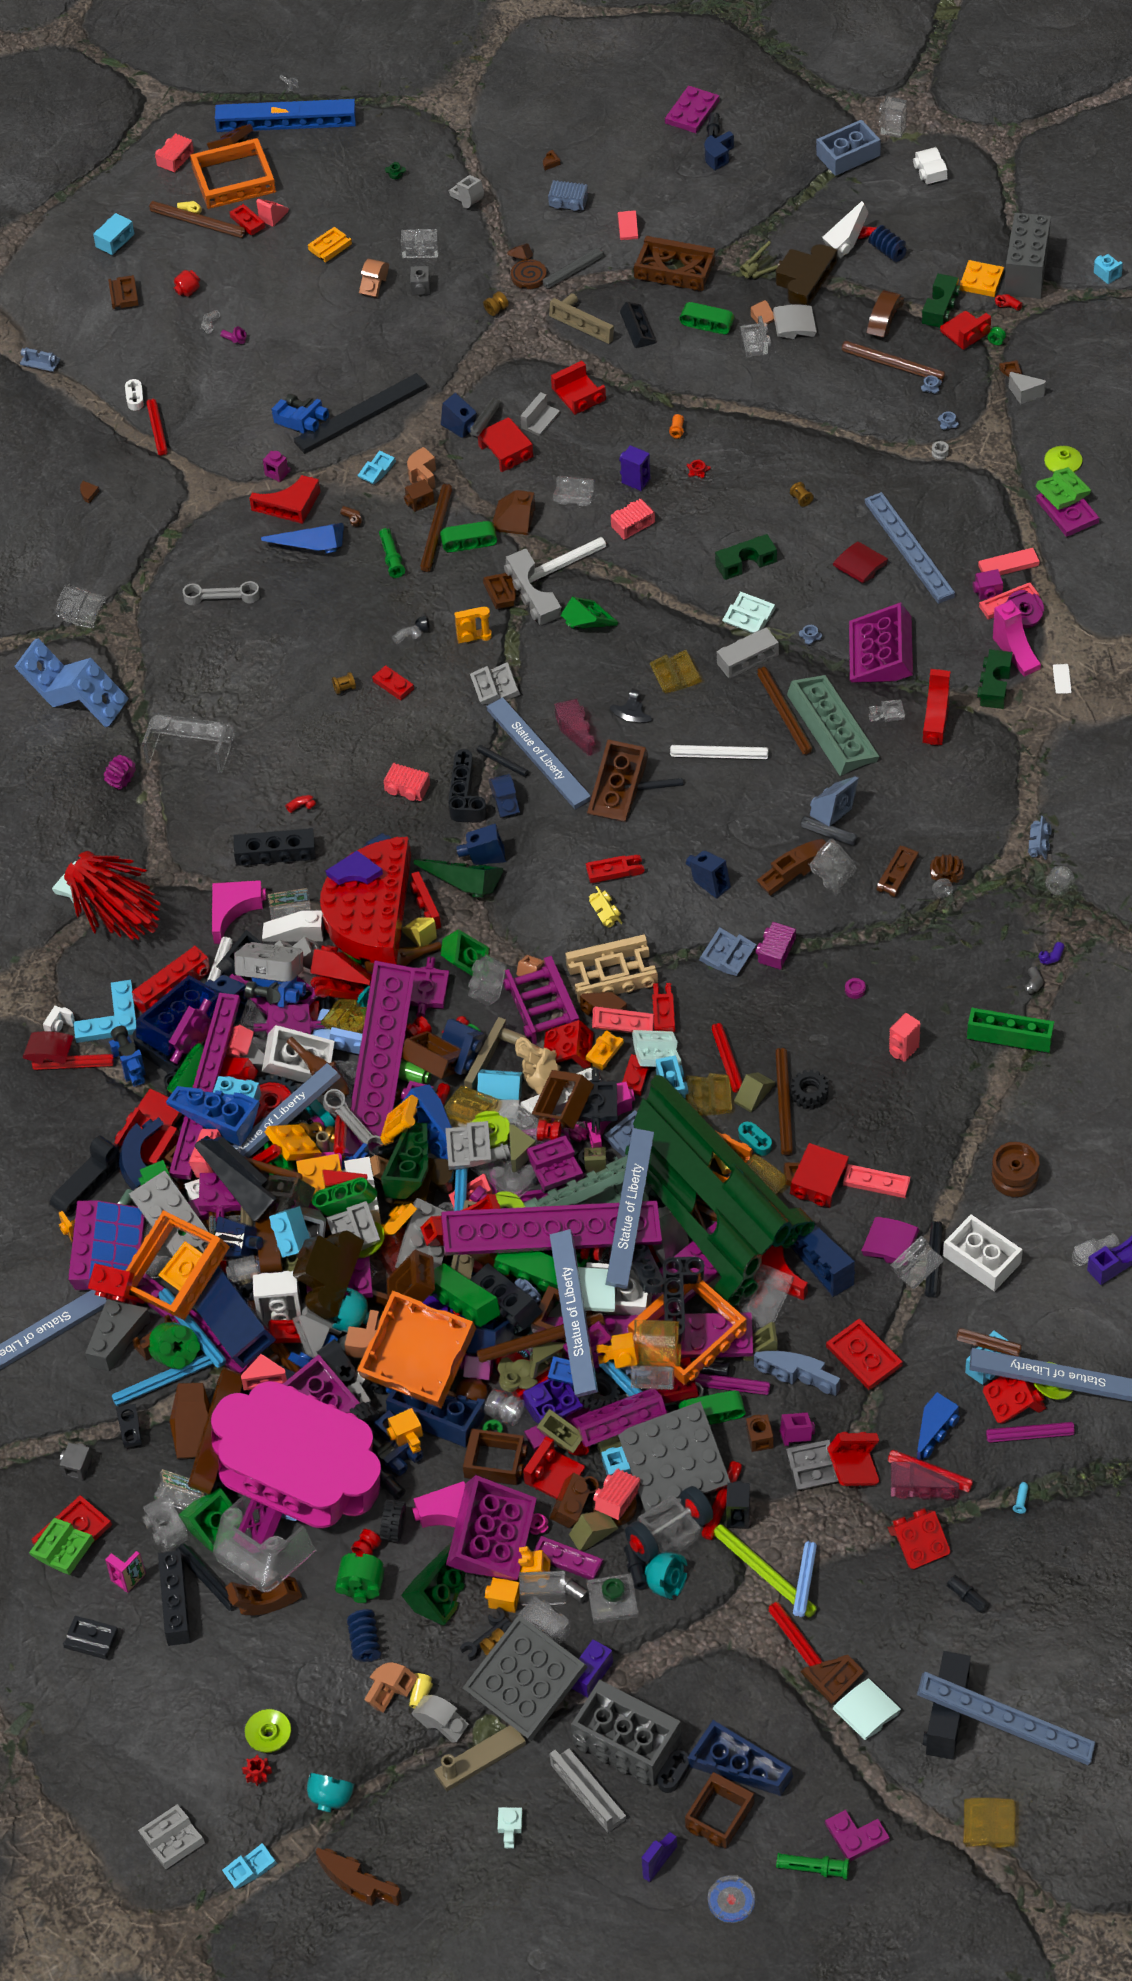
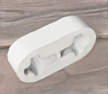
M136 379L127 381L125 391L128 408L133 411L140 410L144 406L141 382Z

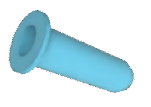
M1022 1482L1019 1485L1016 1505L1013 1506V1511L1016 1513L1026 1512L1024 1507L1028 1491V1484L1026 1482Z

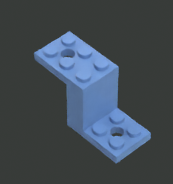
M39 638L31 643L14 666L52 707L80 700L104 727L110 726L129 699L92 658L63 665ZM37 662H40L42 665L41 671L37 668ZM102 695L106 696V704L102 701Z

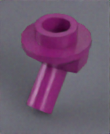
M239 326L234 328L233 333L222 330L220 334L221 337L229 339L233 343L238 342L239 344H244L247 337L245 330Z

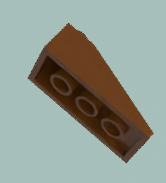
M607 740L587 814L626 822L649 755L646 747ZM626 784H631V787L625 788Z

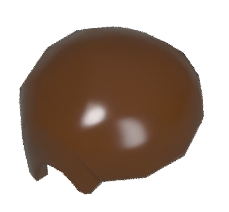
M466 1378L461 1380L456 1386V1397L458 1395L467 1396V1399L477 1401V1398L485 1399V1406L487 1405L488 1389L482 1380Z

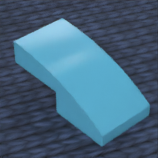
M379 450L372 462L367 461L358 477L374 485L392 468L396 462L395 457Z
M262 1843L244 1858L240 1855L222 1871L233 1887L238 1889L270 1870L277 1862Z

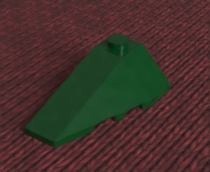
M414 860L415 865L464 892L472 893L473 897H484V894L492 893L503 873V868L488 865H469L467 867V863H451L449 865L448 861Z
M415 1122L411 1128H406L402 1132L381 1177L385 1198L406 1199L422 1185L428 1172L427 1123Z
M451 1542L412 1580L401 1595L415 1613L440 1625H445L456 1611L459 1592L463 1591L465 1585L463 1580L466 1572L446 1565Z

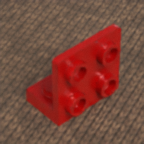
M577 1020L547 1030L545 1032L544 1048L556 1051V1063L572 1058L584 1069L591 1065V1062L586 1060V1055L592 1049L594 1032L583 1022Z
M546 1436L523 1470L524 1482L557 1499L565 1479L572 1473L581 1476L585 1466L556 1452L554 1440Z

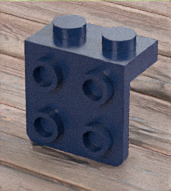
M455 1019L447 1020L442 1039L461 1048L454 1072L460 1075L469 1073L478 1056L485 1034Z

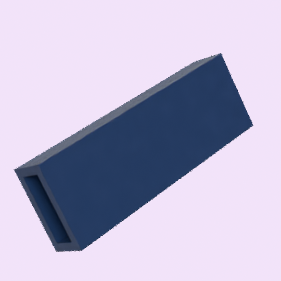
M219 1265L194 1304V1307L231 1358L243 1369L276 1339Z

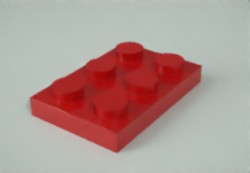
M860 1318L826 1342V1348L868 1390L874 1388L903 1366V1361Z
M81 1495L55 1517L71 1523L74 1529L91 1534L94 1541L112 1526L111 1521ZM48 1525L45 1526L37 1535H35L31 1539L34 1545L41 1537L43 1532L46 1530Z

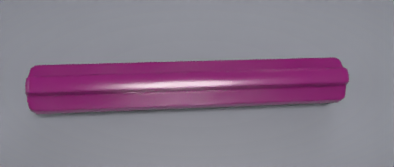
M701 1373L695 1379V1382L699 1383L702 1387L765 1395L769 1394L770 1383L766 1381Z
M1073 1422L994 1428L986 1430V1438L988 1442L1068 1436L1074 1435L1075 1428Z

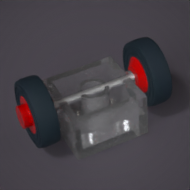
M690 1486L680 1493L681 1503L672 1495L639 1516L636 1522L626 1527V1539L631 1549L641 1560L647 1562L656 1555L665 1552L679 1553L698 1540L701 1530L700 1526L706 1525L713 1519V1510L706 1496L697 1487Z

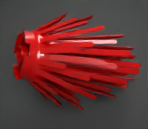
M91 851L79 854L80 859L74 865L72 863L69 864L64 880L70 886L77 919L80 916L79 913L81 914L82 905L94 934H96V929L93 922L97 928L99 923L85 897L88 898L110 933L115 931L121 938L122 935L115 923L131 940H134V937L139 940V936L130 926L141 932L144 936L145 932L138 924L144 926L151 933L155 932L154 928H158V924L152 920V917L155 920L160 919L149 910L159 911V909L137 894L160 906V902L147 895L153 896L156 894L147 890L150 889L148 885L111 871L109 868L135 876L142 875L135 871L146 872L148 870L119 864L133 863L134 860L119 859L120 856H99Z

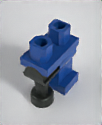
M288 394L285 400L281 399L271 409L274 423L293 430H300V433H305L308 430L315 432L319 427L318 420L326 421L329 418V411L327 408L322 407L321 400L309 398L304 402L298 400V397L293 394Z
M252 977V981H248L245 987V996L247 998L263 996L267 998L270 1004L278 1002V1007H285L288 1003H297L300 996L306 995V983L297 982V977L288 982Z
M121 1025L113 1028L111 1031L113 1040L109 1041L110 1049L114 1058L120 1056L126 1082L131 1080L133 1087L144 1084V1075L146 1074L140 1050H137L136 1045L132 1043L125 1026Z

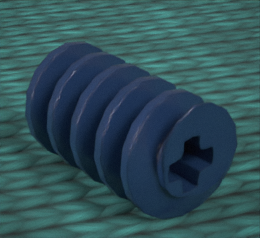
M884 225L878 226L869 236L868 243L872 244L873 247H876L877 250L892 259V261L898 262L906 255V242L891 232L890 229H886Z
M370 1609L356 1611L347 1618L351 1649L353 1650L352 1656L360 1662L375 1661L381 1656L379 1651L380 1644L377 1642L379 1638L376 1635L378 1632L377 1627H375L376 1619L373 1618L375 1613Z

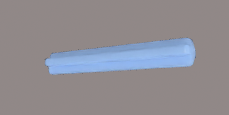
M805 1542L793 1608V1614L799 1617L805 1616L817 1548L815 1542Z

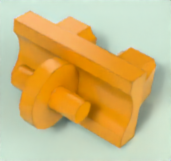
M606 1030L602 1036L596 1039V1044L586 1055V1060L599 1070H603L611 1058L618 1052V1049L624 1043V1039L616 1037Z

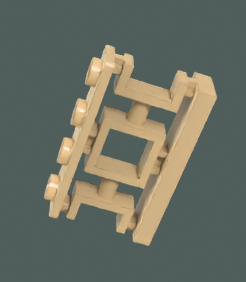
M645 934L565 953L566 966L570 975L580 973L583 982L575 984V992L579 1003L580 995L583 993L613 992L616 995L624 992L629 993L641 988H650L654 983H658V973L655 966L644 968L642 958L649 957V948ZM635 957L636 961L625 962L624 958ZM620 964L623 973L604 976L603 967ZM595 965L596 970L585 971V967ZM639 969L640 973L630 975L629 970ZM599 978L600 983L590 985L589 980Z

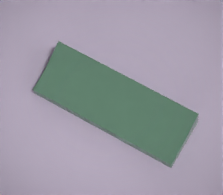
M826 675L791 681L787 693L788 698L840 776L858 767L878 761L879 755Z

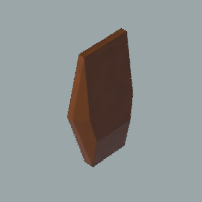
M178 1383L170 1416V1427L177 1459H193L196 1457L210 1409L203 1383Z

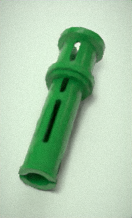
M383 528L379 531V536L386 553L385 563L389 566L388 573L392 578H399L405 574V567L401 563L402 557L396 551L391 530L388 529L387 531V528Z
M778 1853L776 1868L821 1873V1876L826 1878L829 1875L843 1877V1880H847L850 1859H830L829 1856H823L820 1859Z

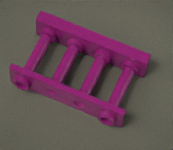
M552 956L544 958V967L541 970L516 978H512L509 969L505 970L506 979H503L506 991L510 990L525 1025L523 1026L525 1036L527 1038L530 1037L533 1044H537L536 1033L579 1020ZM543 977L545 979L548 978L550 981L547 986L519 994L516 987ZM549 993L555 994L557 997L555 1001L527 1010L523 1001ZM557 1008L559 1010L562 1009L564 1013L561 1017L533 1025L530 1019L532 1016Z

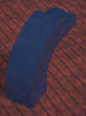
M159 1117L154 1121L152 1119L148 1120L142 1125V1128L135 1124L121 1145L119 1153L120 1171L125 1182L133 1191L140 1186L138 1180L141 1177L140 1169L147 1167L141 1158V1145L162 1128L164 1123Z

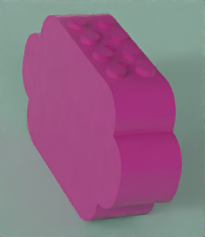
M273 1381L258 1384L249 1395L242 1393L230 1394L224 1397L213 1411L211 1417L212 1447L218 1455L220 1480L227 1488L315 1528H327L334 1525L341 1518L342 1514L348 1516L362 1515L372 1508L378 1498L381 1465L378 1457L372 1452L373 1434L368 1424L358 1419L356 1415L338 1410L336 1406L325 1404L312 1395H305L292 1386H285Z

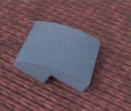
M719 927L699 961L724 973L737 976L757 944L740 934L735 937Z
M636 1110L603 1136L623 1157L626 1156V1147L630 1145L631 1133L634 1128L633 1123L637 1114Z

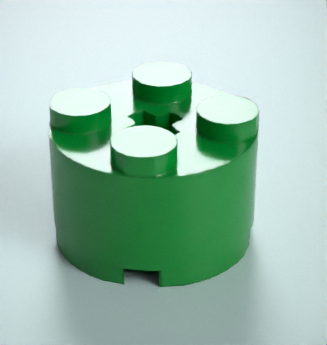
M161 1323L153 1329L149 1337V1352L152 1358L158 1363L171 1368L182 1369L188 1366L200 1350V1344L194 1331L179 1323Z
M356 1553L346 1554L341 1558L335 1591L353 1598L357 1603H366L367 1599L379 1596L385 1571L383 1562L369 1554L363 1553V1557H355Z

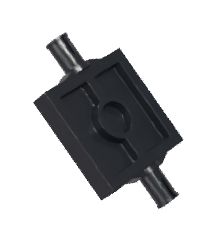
M595 1069L591 1071L592 1080L589 1081L594 1086L577 1122H592L591 1131L595 1133V1126H597V1133L601 1131L600 1122L617 1121V1081L600 1080V1070L596 1069L595 1076Z

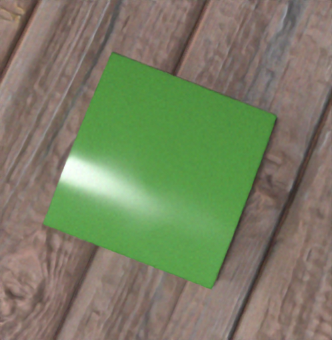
M1069 467L1054 471L1052 477L1039 480L1036 484V488L1058 510L1080 501L1091 493V489Z
M53 1518L29 1553L42 1563L70 1575L93 1543L94 1538L91 1534L74 1529L71 1523Z

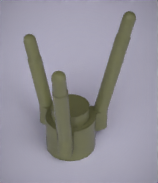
M770 241L752 258L740 266V271L744 277L750 278L752 276L755 279L759 275L777 269L778 265L757 271L759 266L756 260L771 244Z

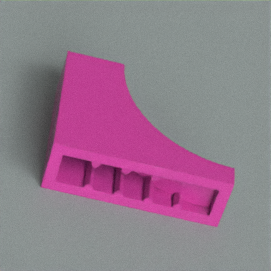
M1011 600L995 607L994 641L1002 651L1013 652L1012 663L1024 677L1040 670L1041 664L1035 657L1025 636L1020 610Z
M261 881L212 883V935L214 944H220L226 929L237 917L252 910L263 909V901L266 900V888H262Z
M627 1082L617 1084V1116L631 1111L632 1101H635L633 1089L628 1088ZM611 1121L600 1122L601 1131L597 1133V1126H595V1133L591 1131L592 1122H584L592 1148L602 1147V1135Z
M463 1481L414 1498L415 1508L411 1510L415 1521L419 1520L422 1528L434 1525L455 1528L465 1482Z

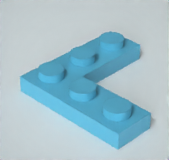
M131 980L111 983L114 1016L74 1022L76 1043L112 1038V1029L121 1025L126 1027L128 1035L133 1034L137 1029Z

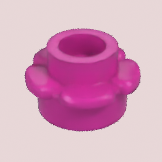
M577 1124L574 1129L568 1128L569 1137L576 1142L586 1140L588 1131Z
M540 1513L533 1514L529 1529L530 1533L538 1535L539 1533L546 1532L548 1529V1519Z

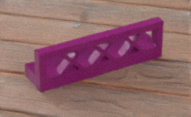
M653 1387L575 1417L572 1421L579 1430L583 1445L588 1447L619 1435L629 1427L667 1414L662 1396Z
M251 1499L234 1539L253 1554L268 1550L283 1513ZM255 1509H258L260 1517L258 1523H255L253 1518ZM247 1528H250L252 1535L250 1541L243 1537Z

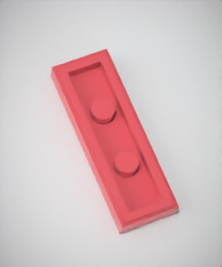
M1029 548L981 560L978 562V566L981 572L998 569L1000 575L1039 566V559L1034 549Z
M1029 582L979 602V608L989 620L994 618V608L1006 603L1009 596L1018 590H1027L1028 593H1035L1039 597L1040 595Z
M603 1007L593 1008L592 1028L626 1033H632L633 1030L653 1031L654 1014Z
M850 1164L847 1166L843 1180V1186L905 1199L910 1184V1177Z

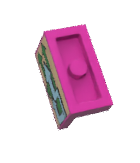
M138 1551L125 1563L112 1553L105 1559L111 1581L127 1593L146 1574L141 1554Z

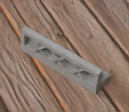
M567 1749L562 1754H559L556 1750L550 1753V1762L553 1769L607 1833L626 1820V1815L570 1749Z

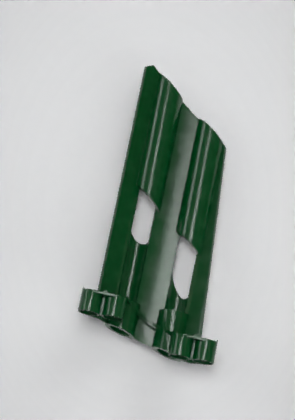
M654 1076L651 1081L649 1096L647 1100L642 1099L633 1123L636 1129L654 1132L646 1181L720 1274L721 1279L713 1290L732 1307H735L742 1296L749 1297L758 1289V1283L754 1280V1274L760 1267L763 1254L772 1245L774 1247L782 1246L783 1248L792 1246L796 1242L798 1235H808L814 1229L815 1223L801 1208L789 1209L664 1076ZM629 1146L626 1147V1155H628ZM713 1152L732 1171L724 1183L709 1168ZM697 1194L717 1216L716 1229L712 1234H708L692 1216Z

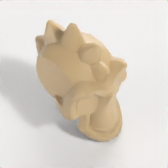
M520 1037L516 1040L515 1050L517 1056L524 1058L522 1061L524 1080L539 1095L551 1070L559 1071L561 1069V1066L555 1060L557 1053L555 1050L542 1049L531 1043L527 1038Z

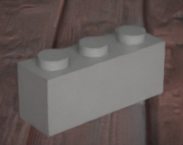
M764 628L718 650L717 665L730 679L778 656L779 642L767 628Z

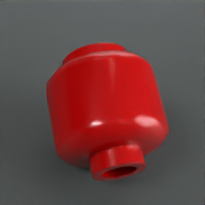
M183 270L174 279V290L180 296L183 294L189 297L199 289V282L201 280L194 271Z

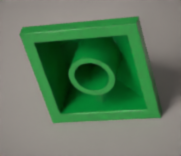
M573 596L560 615L571 628L617 626L619 623L594 600Z
M459 929L442 939L441 956L480 981L484 982L486 980L488 946Z
M222 1489L215 1490L195 1500L178 1514L189 1532L211 1552H214L238 1531L243 1519Z

